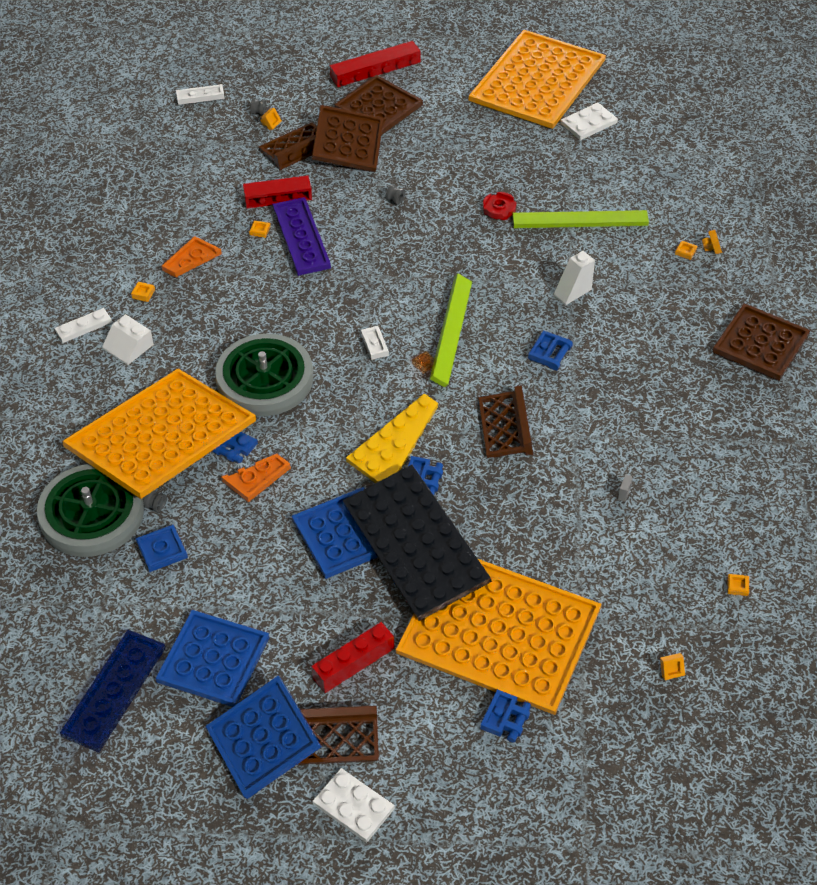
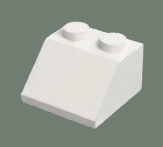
M125 314L112 324L102 349L126 365H129L154 345L151 330Z

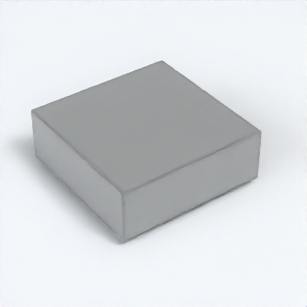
M625 474L619 490L618 500L623 502L627 500L632 486V476Z

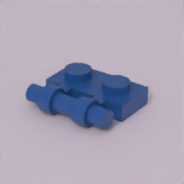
M239 432L214 449L213 453L221 454L231 462L241 463L243 456H240V453L248 456L258 444V441L243 432Z
M411 456L408 466H414L434 495L438 491V481L443 475V464L438 462L434 467L430 466V459ZM431 475V480L426 479V476Z
M497 689L480 725V729L499 737L506 730L509 732L507 740L514 743L523 731L524 721L529 718L531 704L523 702L522 707L516 705V696ZM511 714L517 716L514 723L508 721Z

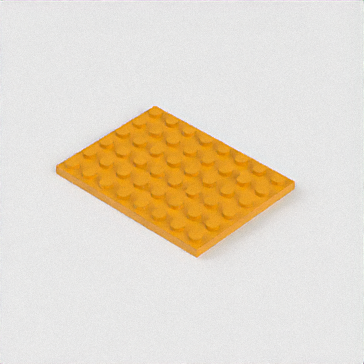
M523 30L470 93L468 101L553 129L604 63L606 55Z
M176 369L63 440V446L142 499L254 423L256 415L182 370Z
M478 559L491 577L489 584L420 621L413 614L396 648V654L496 692L498 689L516 696L517 701L522 703L528 702L532 707L555 715L602 604Z

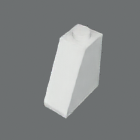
M584 251L569 259L554 293V296L564 305L592 290L595 260Z

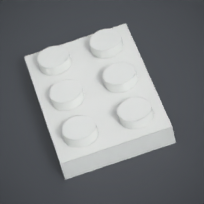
M595 103L561 119L560 124L579 140H582L616 124L618 118L601 104Z
M342 768L313 800L314 806L366 843L395 809V805Z

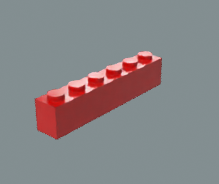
M413 41L352 58L330 65V77L337 87L345 86L420 63L421 50Z

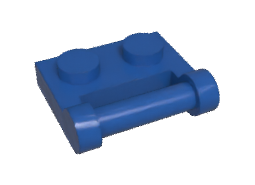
M543 330L529 352L528 359L557 371L561 360L566 352L572 348L573 343L569 339ZM560 345L561 348L555 358H550L556 346Z

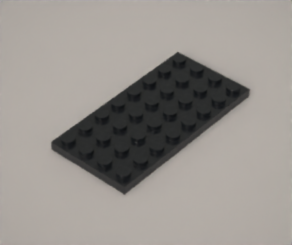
M413 465L343 500L344 506L418 621L491 582V577Z

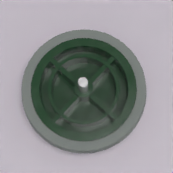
M256 334L236 341L221 354L215 371L216 385L221 395L256 416L277 415L291 410L306 398L313 383V365L308 352L297 341L278 334Z
M90 464L73 467L56 476L44 488L37 504L38 523L46 540L57 550L79 557L98 556L121 547L137 532L144 514L143 498H138Z

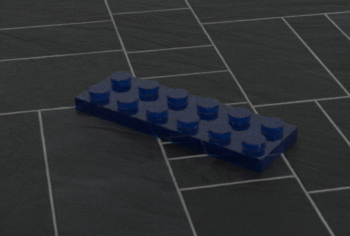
M127 630L60 732L61 737L100 753L166 649L165 644Z

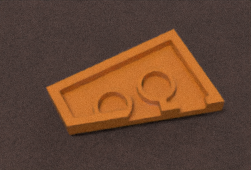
M194 236L162 265V271L178 277L221 255L222 251L220 248Z
M274 454L256 462L252 467L238 469L237 473L230 476L226 474L221 479L224 484L247 502H250L290 470L291 465L280 455Z

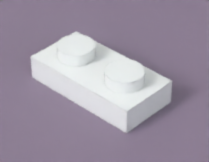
M378 326L361 330V336L371 360L389 356L388 348Z

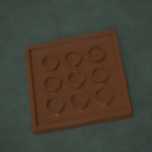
M376 75L334 105L335 108L384 118L381 134L383 135L423 105V100Z
M321 105L312 160L376 172L384 118Z
M744 303L713 347L712 352L780 381L807 340L811 330Z

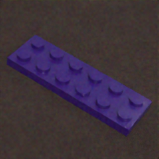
M306 198L274 203L273 210L297 275L300 276L331 269L329 257Z

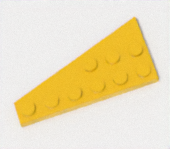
M423 394L348 455L346 462L374 483L400 471L413 451L419 437L423 434L427 423L430 422L437 410L438 403L426 394Z

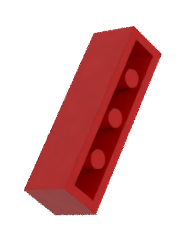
M309 175L243 184L247 209L271 206L274 203L303 197L306 198V201L312 200Z
M382 622L378 623L312 665L313 680L324 693H327L394 649L393 634Z

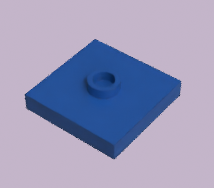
M174 524L135 538L149 572L188 558Z

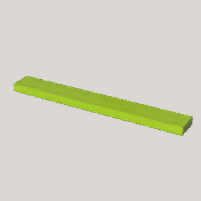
M647 210L513 213L514 228L649 225Z
M459 273L454 277L430 375V380L443 387L449 384L472 281Z

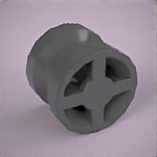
M252 98L250 105L251 114L259 113L264 115L267 107L266 100Z
M392 184L387 189L385 198L399 205L404 200L406 191L402 188L398 189L396 185Z
M154 490L144 497V507L153 508V511L159 513L166 505L167 496L163 493L158 494Z

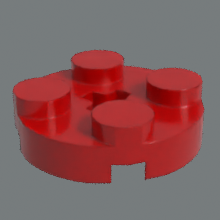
M497 192L496 195L492 196L488 194L483 200V212L491 218L507 220L516 212L517 203L514 201V197L506 192Z

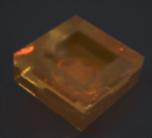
M427 351L412 359V364L423 374L433 367L434 358Z

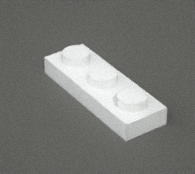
M222 84L176 90L178 105L225 99Z
M102 308L56 327L55 332L62 343L108 325L112 323V320L106 310Z

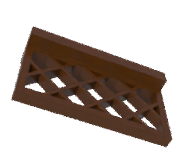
M312 122L259 146V151L275 162L279 170H282L312 156L317 126Z
M522 385L514 386L515 391L478 397L487 458L523 452L526 455H534ZM513 398L509 405L502 403L505 399ZM485 402L494 403L490 409L483 405ZM498 406L504 408L500 414L494 411ZM509 411L515 414L511 419L504 417ZM490 415L496 417L492 423L486 420ZM500 420L507 423L503 428L496 426ZM510 426L517 428L513 434L507 432ZM492 429L498 431L494 438L488 435ZM502 435L509 437L505 443L498 440ZM513 440L520 443L519 447L512 448L509 445ZM494 444L501 446L499 450L490 451Z
M377 706L300 709L309 726H313L311 728L313 732L319 726H326L331 730L323 739L314 732L321 746L324 745L331 753L326 758H320L314 752L297 765L379 761ZM373 723V731L368 736H365L359 730L363 724ZM347 724L353 730L344 738L336 730L341 725ZM355 732L364 739L357 748L348 741ZM333 733L342 740L334 749L326 742ZM368 742L374 748V755L364 756L359 750ZM344 744L353 750L348 757H342L337 752Z

